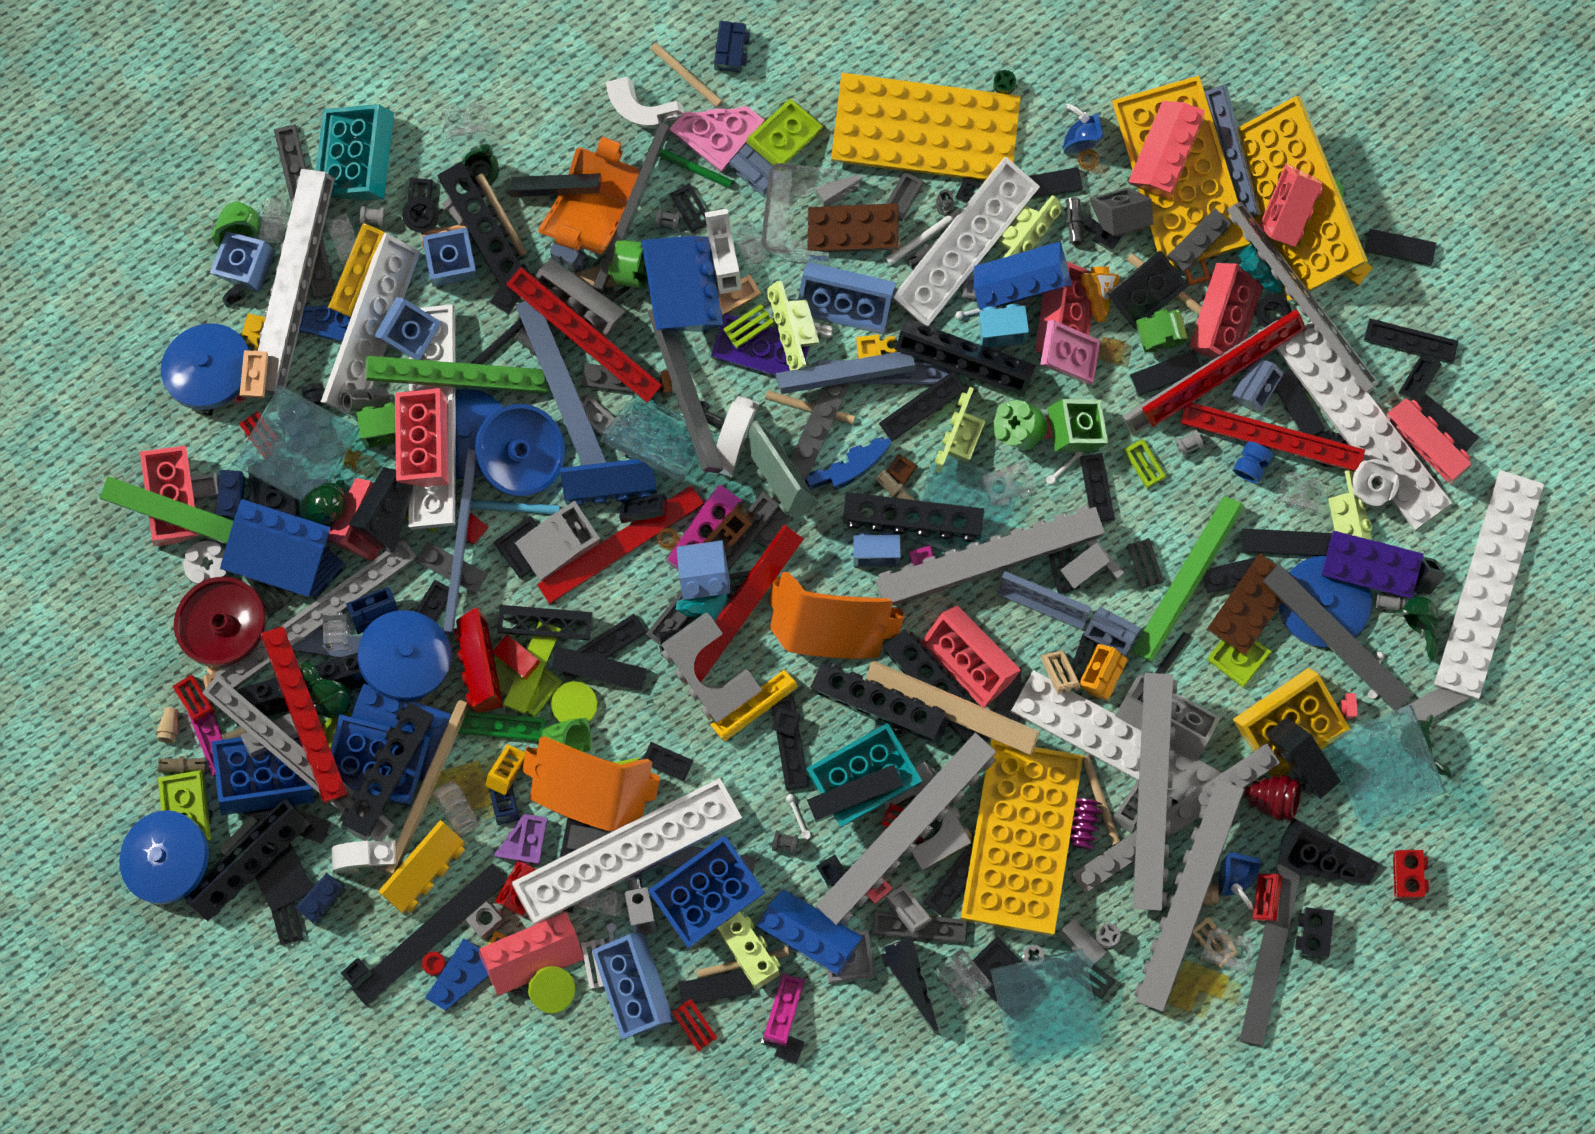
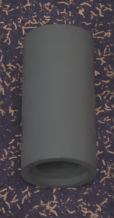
M384 388L343 390L339 396V405L344 413H357L362 411V408L369 406L382 408L385 407V404L390 403L389 393Z

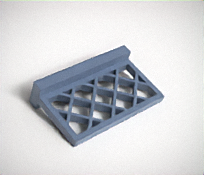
M1004 571L997 596L1080 630H1083L1092 609L1088 605Z

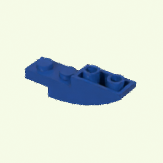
M880 437L872 440L868 446L862 447V445L852 447L846 453L847 463L840 461L832 464L831 469L812 471L809 473V477H806L808 488L812 490L831 483L835 491L858 480L884 457L891 447L890 438L884 439Z

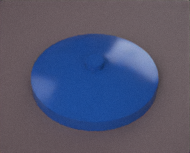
M214 323L191 327L179 334L164 353L161 363L163 384L172 398L185 407L197 410L220 407L233 400L240 393L244 350H250L240 334L230 327Z
M475 389L456 390V479H464L468 449L475 450V440L480 426L490 414L503 407L491 395ZM476 463L475 478L482 477V474Z
M513 404L494 411L480 426L475 440L476 463L480 473L493 488L507 495L528 496L543 491L554 482L564 463L565 444L560 428L549 414L532 405Z
M1326 556L1312 557L1297 564L1289 574L1298 579L1297 582L1355 638L1365 627L1371 613L1372 597L1370 588L1321 575ZM1283 602L1281 603L1279 612L1282 621L1293 636L1310 646L1329 648Z
M394 611L378 617L366 628L359 642L358 665L363 678L376 692L393 700L412 701L431 694L443 683L450 668L451 647L443 629L428 616L414 611Z
M163 810L143 817L130 829L121 847L119 863L124 883L135 896L153 904H171L185 898L198 886L207 868L209 851L205 834L193 819L179 812Z

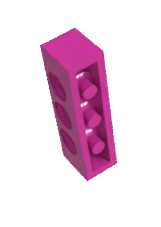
M716 486L665 562L679 571L677 547L702 543L706 538L701 536L700 528L706 526L712 532L722 521V519L719 520L713 516V509L716 507L722 509L724 518L742 500L723 486Z

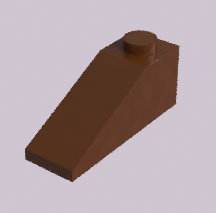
M738 502L702 543L723 540L726 553L752 525L756 516L741 502Z

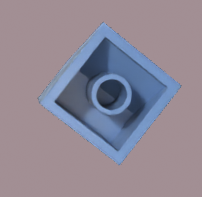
M467 227L422 236L433 287L478 278Z
M226 231L210 273L234 285L239 284L241 288L260 292L276 250L265 241Z
M396 297L374 337L406 356L420 360L442 322L409 301Z
M889 531L882 532L881 535H872L871 532H859L858 535H853L854 567L900 566V535H895V533Z
M723 540L677 547L679 580L683 600L729 594L730 578Z

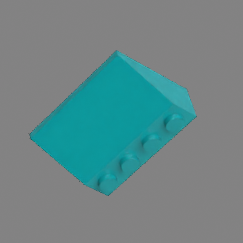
M380 104L323 109L316 171L326 172L335 178L331 198L354 200L384 199L394 112Z
M888 723L806 768L819 794H822L894 764L903 788L834 815L833 817L840 828L923 782Z

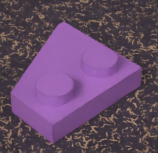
M524 814L516 827L506 837L507 839L499 850L497 849L495 857L540 865L548 818Z

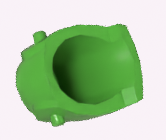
M241 202L228 203L222 210L216 227L213 229L212 240L215 245L220 248L226 231L255 238L260 229L257 211Z
M587 718L569 719L548 726L542 731V737H548L582 752L591 750V732Z

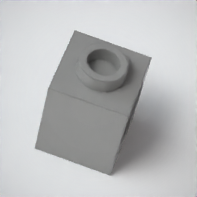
M486 901L466 919V922L483 940L503 922V919L500 917L503 912L495 903L490 906ZM485 913H490L493 916L492 922L488 925H483L480 922L481 916Z

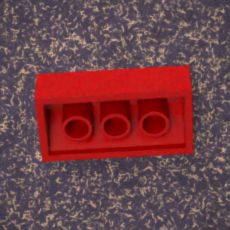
M474 608L456 620L457 628H454V635L456 641H460L461 650H458V657L460 663H464L465 671L462 672L464 685H468L469 693L466 694L468 707H472L476 713L503 708V701L494 653L492 652L493 648L488 621L479 608Z

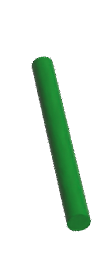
M663 148L659 157L730 189L733 180Z

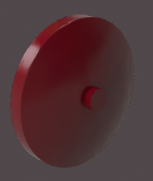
M232 577L210 578L195 585L180 601L174 617V633L180 648L193 661L208 667H226L245 659L260 643L262 639L261 633L265 631L266 612L261 598L248 584Z

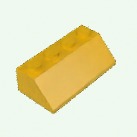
M440 820L378 892L403 915L406 912H413L419 904L417 902L418 898L422 894L426 896L434 887L432 882L438 876L442 878L450 868L448 864L453 858L455 860L459 859L464 853L465 849L463 847L465 842Z

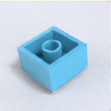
M1009 304L1006 308L1002 309L991 306L984 308L983 311H979L978 327L982 346L994 348L1027 343L1029 330L1025 306Z

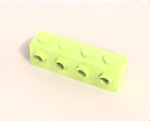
M738 912L717 927L716 931L755 990H758L780 976L778 968L781 966L774 955L769 956L765 950L768 946L762 936L757 937L753 932L755 926L748 916L744 918L742 913Z

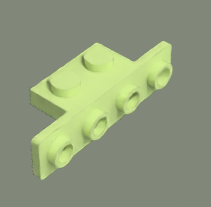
M1052 195L1039 212L1027 206L1022 208L997 240L999 244L1010 249L1004 257L1032 250L1041 237L1045 235L1048 228L1063 210V206L1055 196Z
M777 281L767 288L768 299L771 302L774 320L777 323L780 341L783 344L790 371L799 370L806 366L801 347L814 346L819 343L807 300L788 301L782 281Z
M969 387L967 394L964 392L961 394L957 404L961 406L959 413L954 412L950 422L953 425V429L951 432H946L942 444L946 445L944 451L939 450L934 461L935 464H938L935 471L937 473H940L947 455L967 463L971 459L985 420L965 413L974 389L972 387Z
M1346 470L1345 475L1349 493L1328 498L1334 529L1338 532L1372 540L1370 533L1372 525L1366 513L1367 504L1355 496L1352 491L1355 472Z

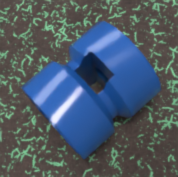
M1248 441L1241 453L1243 458H1238L1232 471L1237 476L1251 483L1258 484L1264 474L1263 467H1268L1274 455L1264 446Z

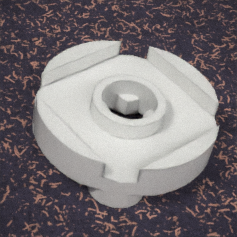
M1380 459L1362 461L1353 476L1352 491L1354 495L1362 502L1373 506L1383 505L1382 503L1391 500L1396 495L1399 487V478L1393 469L1394 467L1389 462ZM1375 476H1378L1377 480L1380 481V485H1376L1373 488L1371 481Z
M202 541L193 545L186 551L183 563L187 577L196 585L210 578L226 577L228 572L220 569L225 549L217 542ZM208 558L209 561H213V564L210 565L209 570H206L205 567H201V564L204 563L203 559Z

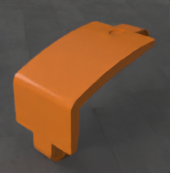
M602 137L596 153L581 147L576 149L569 174L601 173L602 182L599 193L559 195L538 230L539 233L555 238V244L578 251L581 247L598 254L604 253L613 239L641 170L638 167L620 161L623 153L621 150L622 143Z
M782 572L781 577H776L771 584L768 598L769 604L774 609L770 630L786 651L803 655L847 659L878 658L881 654L884 639L894 638L900 633L904 618V612L892 607L893 602L889 598L850 597L808 592L802 588L789 572Z
M545 736L539 738L538 748H530V746L526 748L522 769L525 774L533 778L530 793L532 801L566 817L607 831H615L643 817L645 802L657 798L660 777L657 774L651 773L652 761L649 759L617 764L584 753Z

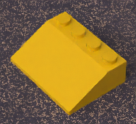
M1307 668L1232 719L1253 752L1268 744L1280 763L1267 771L1271 777H1281L1291 771V767L1266 736L1285 717H1288L1309 732L1321 750L1351 730L1320 675L1310 668Z

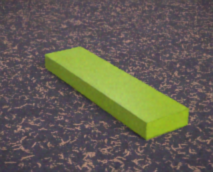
M551 624L547 625L552 632H559L561 630ZM532 637L527 651L541 663L527 680L518 673L516 674L503 705L505 707L526 714L558 638Z

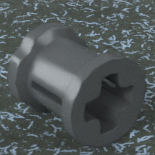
M658 209L655 229L661 227L678 232L681 212L675 214L662 212V209Z
M776 830L772 851L782 850L795 855L799 835L781 834L780 831Z

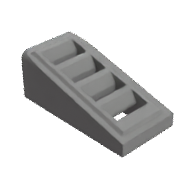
M858 174L815 188V194L823 206H830L862 186V176Z
M1138 780L1113 816L1114 823L1129 833H1132L1137 826V815L1125 808L1129 806L1137 811L1138 805L1132 802L1131 799L1133 797L1138 801V794L1135 793L1139 788Z

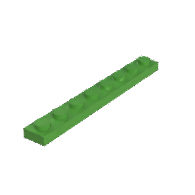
M367 356L366 381L537 394L548 393V382L542 369Z

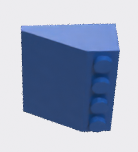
M682 236L642 240L656 330L705 332L722 326V312L709 237Z
M241 499L220 569L309 597L330 535V527Z
M363 684L352 718L395 728L399 721L396 719L398 712L402 706L406 708L409 702L434 715V721L425 735L430 737L422 776L423 781L452 715L415 701H399L387 698L376 692L369 685ZM412 726L402 728V730L412 733L415 731Z
M339 715L330 750L342 781L355 791L357 787L362 788L365 782L362 778L368 767L373 768L376 762L374 756L379 747L384 748L388 740L385 739V736L390 727ZM402 730L406 735L413 734L412 732ZM424 737L389 802L408 807L413 806L421 786L430 737ZM394 746L390 751L394 755H400L404 750L400 746ZM383 766L379 772L387 776L392 773V769L389 766ZM372 786L368 789V793L372 796H377L381 793V789L377 786Z
M241 737L211 741L221 816L275 808L285 797L293 805L314 802L313 787L269 750L251 758ZM299 737L295 738L294 740L302 746Z
M725 835L648 890L688 948L765 894V891L741 855Z

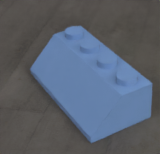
M807 262L802 275L798 300H807L812 318L884 334L896 282Z
M644 933L629 934L592 950L621 1039L655 1030L674 1022Z

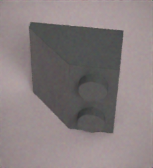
M1131 188L1090 198L1091 206L1102 229L1112 234V236H1123L1125 232L1132 230L1142 231L1145 227L1154 225L1152 199Z

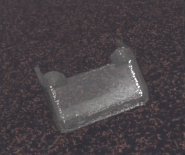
M782 163L776 164L770 169L761 238L762 247L766 252L796 264L811 262L829 267V252L809 251L803 242L791 240L795 198L810 197L815 190L816 182L832 183L838 181V169Z

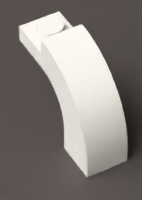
M628 77L606 82L608 96L617 112L640 127L657 129L659 123H663V119L665 121L675 120L678 118V115L684 114L683 105L677 101L654 107L642 106L636 97L633 80Z
M722 209L705 212L719 292L723 294L742 290L728 210Z
M740 396L736 398L735 402H732L716 445L723 466V470L719 473L730 477L733 476L739 464L747 432L757 413L758 402Z
M394 840L357 841L332 847V872L334 874L359 873L358 868L396 865V844Z

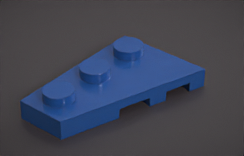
M327 305L307 306L304 308L299 332L342 342L351 317L330 309Z
M463 939L425 998L446 1011L479 983L484 981L488 977V973L479 955L480 948Z

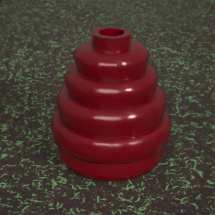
M1282 775L1281 777L1272 776L1270 779L1254 780L1251 785L1246 786L1245 799H1248L1251 807H1256L1259 812H1264L1267 817H1273L1276 821L1282 822L1285 819L1292 821L1295 818L1301 795V784L1298 780H1292L1287 775Z

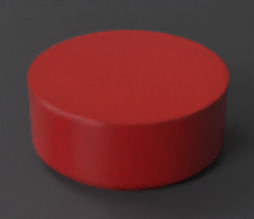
M430 952L424 956L422 967L427 974L437 976L446 967V960L440 953Z

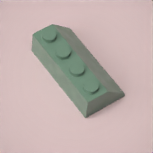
M754 421L743 443L748 451L745 455L753 465L756 463L759 468L756 472L764 482L768 481L770 485L768 490L775 499L779 498L781 501L779 507L785 515L790 514L795 519H798L818 504V501L774 435L758 421Z

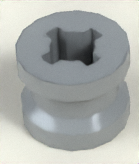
M1106 923L1098 929L1096 938L1102 947L1112 948L1119 942L1121 934L1116 925Z

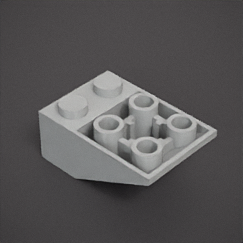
M574 501L547 518L515 542L539 581H542L597 546L600 538Z

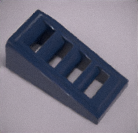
M511 785L508 790L509 794L498 797L495 794L499 792L489 788L497 825L520 820L513 786ZM511 800L510 804L497 805V803Z

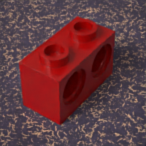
M1395 850L1393 852L1394 900L1423 899L1425 894L1429 893V881L1425 879L1424 870H1428V857L1424 856V850ZM1410 857L1416 861L1415 869H1410L1405 865L1406 858ZM1407 881H1413L1416 883V892H1410L1407 890Z
M517 861L495 903L514 914L523 916L526 910L515 892L512 882L536 869L526 863Z

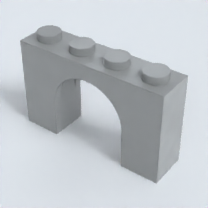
M706 612L662 643L661 646L664 651L661 653L669 664L671 662L675 664L677 670L674 672L681 682L687 681L691 687L688 689V692L695 701L698 699L704 706L701 710L708 720L713 718L717 723L762 691V689L746 668L719 686H708L699 682L694 672L695 658L701 649L723 634L711 616Z
M925 762L916 766L915 769L923 782L883 804L884 808L887 810L890 803L899 806L910 799H914L937 775L931 765L927 767ZM949 805L946 808L949 812L942 819V826L939 832L931 839L918 845L911 853L922 873L971 846L970 839L973 837L967 826H961L958 820L961 816L955 806L951 807Z

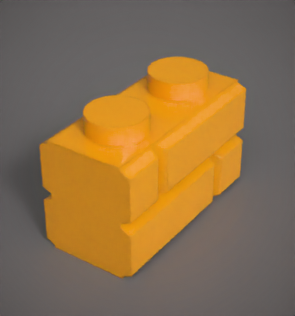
M1098 644L1080 680V687L1086 690L1090 696L1109 700L1128 659L1116 648Z

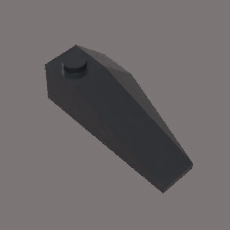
M1296 818L1290 822L1282 837L1278 864L1297 874L1341 879L1343 881L1364 884L1370 883L1380 865L1377 861Z
M912 936L884 947L885 953L881 954L884 967L890 968L891 973L933 1033L938 1032L939 1029L931 1001L927 996L926 983L920 972L921 966Z

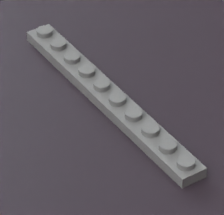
M1239 202L1232 205L1228 209L1232 222L1241 227L1244 231L1245 239L1257 248L1258 256L1269 264L1272 268L1273 276L1277 280L1282 281L1285 285L1286 293L1298 302L1301 313L1309 317L1313 322L1314 330L1319 335H1323L1327 341V347L1341 359L1342 367L1346 371H1350L1354 376L1356 385L1361 390L1364 389L1365 392L1376 387L1379 382L1243 203Z
M402 539L397 543L395 553L384 552L282 626L285 628L292 649L346 611L347 606L345 603L370 594L416 561L417 556L405 540ZM261 640L255 650L245 659L236 664L223 667L215 673V676H220L232 688L237 689L265 669L271 662L263 641Z
M217 675L202 693L319 792L303 747ZM344 782L347 797L330 802L342 813L345 808H351L354 802L351 798L355 792ZM360 807L356 812L360 816H367L370 810L367 807ZM381 815L370 837L375 841H383L395 826Z
M1265 744L1171 807V812L1166 811V821H1170V835H1165V840L1199 818L1202 806H1208L1210 797L1207 796L1211 782L1216 784L1218 779L1243 788L1278 765L1280 762L1268 744ZM1136 831L1072 874L1084 893H1087L1135 860Z

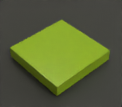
M1221 640L1206 660L1240 687L1244 688L1272 651L1256 640L1247 654L1243 656Z

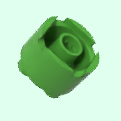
M630 240L616 241L613 262L609 264L608 274L613 276L617 285L641 289L647 288L645 285L649 283L642 242Z
M1167 309L1155 312V317H1145L1136 321L1142 346L1146 354L1157 353V348H1176L1185 344L1188 340L1180 310L1168 312Z
M1012 400L999 405L994 419V434L1004 444L1020 450H1030L1036 447L1035 445L1039 441L1044 439L1047 432V419L1038 407L1021 400Z

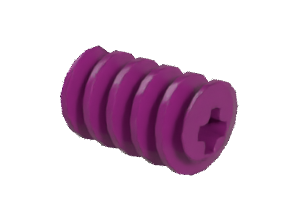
M1083 798L1076 799L1075 804L1079 807L1074 810V814L1077 817H1073L1072 823L1076 826L1071 828V833L1074 835H1070L1069 842L1072 844L1069 845L1080 849L1095 850V847L1089 843L1090 841H1097V838L1091 834L1092 832H1099V829L1093 826V824L1101 822L1095 815L1103 813L1101 809L1097 808V805H1102L1103 803Z

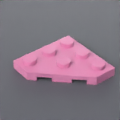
M748 106L725 110V108L696 113L692 111L684 112L670 127L669 132L722 173L732 158L747 144V137L761 126L765 120Z

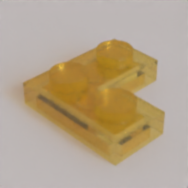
M479 760L441 771L437 780L441 797L464 790L470 812L493 806L488 788L485 785L486 781Z
M1185 959L1168 1004L1190 1013L1199 991L1221 1000L1229 976Z

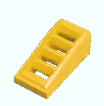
M507 744L487 775L486 787L506 795L524 763L525 752ZM507 755H510L518 759V761H514L508 758Z

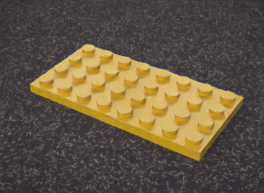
M841 73L831 162L985 181L1004 157H1007L1011 162L1014 160L1021 96Z
M1200 76L1112 100L1132 171L1162 101L1184 102L1205 110L1204 121L1171 200L1138 188L1139 193L1152 199L1154 225L1149 227L1156 251H1162L1167 258V255L1215 208L1232 223L1231 227L1196 261L1242 249L1250 245L1245 239L1244 231L1241 227L1235 225L1230 219L1231 214L1228 212V209L1238 203Z
M1295 96L1238 127L1262 215L1254 217L1259 225L1285 164H1289L1316 177L1322 183V193L1314 202L1313 214L1306 221L1304 235L1297 242L1296 247L1274 240L1268 236L1309 292L1367 263V257L1301 97ZM1282 284V285H1283L1284 292H1285V294H1286V297H1287L1288 301H1293V300H1295L1294 298H1291V297L1286 293V291H1285V285Z
M991 739L990 746L996 751L994 756L996 761L985 772L960 920L1054 937L1083 755L1038 747L1034 748L1032 754H1027Z

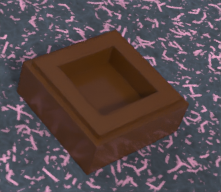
M663 370L659 376V381L662 385L660 387L661 397L670 398L673 393L672 381L668 370Z
M898 453L887 469V472L905 486L918 466Z

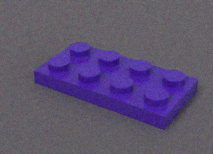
M724 313L723 325L720 326L711 358L775 377L776 373L790 371L777 328H767L736 349L723 329L739 319V317ZM746 321L745 323L731 331V334L739 330L741 327H743L750 321ZM757 323L756 325H754L753 327H751L750 329L736 337V341L740 340L741 338H743L744 336H746L762 324ZM810 346L801 347L805 361Z
M1333 530L1321 575L1412 598L1424 553Z

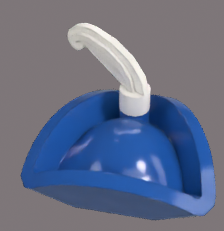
M1065 104V110L1079 115L1080 120L1068 130L1063 143V153H1080L1095 147L1104 137L1099 113H1095L1094 116H1088L1086 112H1082L1077 107Z
M1235 852L1229 853L1221 862L1218 879L1219 895H1240L1246 903L1248 910L1253 911V905L1243 891L1248 889L1256 880L1262 859Z

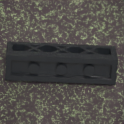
M500 605L497 633L590 641L593 613ZM504 619L517 620L519 622L513 628H503ZM527 621H540L542 625L536 630H529L524 623ZM558 623L564 624L565 627L559 632H552L547 625ZM571 626H586V633L576 634L571 629Z

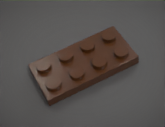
M897 203L808 207L807 251L809 253L898 250L899 205Z
M1260 553L1206 629L1243 656L1247 654L1282 603L1262 582L1277 565Z

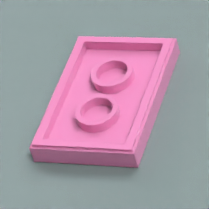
M1050 320L1047 324L1040 365L1084 384L1091 385L1094 382L1100 340L1055 320Z

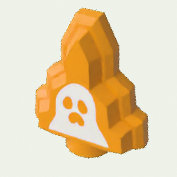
M1091 267V273L1081 274L1082 286L1085 287L1086 296L1091 301V311L1095 321L1105 322L1111 300L1106 293L1118 284L1119 275L1109 273V267Z

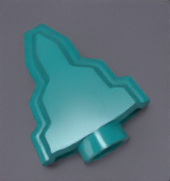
M1253 244L1248 245L1238 255L1242 260L1240 267L1254 279L1258 280L1269 292H1281L1283 289L1282 281L1277 280L1273 276L1272 268L1267 262L1261 260L1257 254V248Z
M727 594L681 599L677 601L676 610L687 617H695V619L707 612L715 622L730 599H727Z

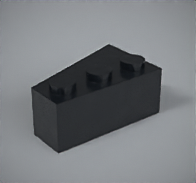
M383 467L348 525L377 549L395 553L414 485L397 482L396 470Z
M1285 717L1266 734L1283 759L1291 767L1292 773L1302 782L1301 787L1308 795L1314 794L1321 799L1341 782L1312 735L1288 717Z

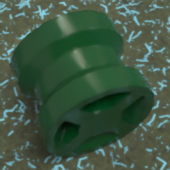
M1001 70L996 73L993 84L995 92L1012 94L1014 92L1016 77L1013 72Z

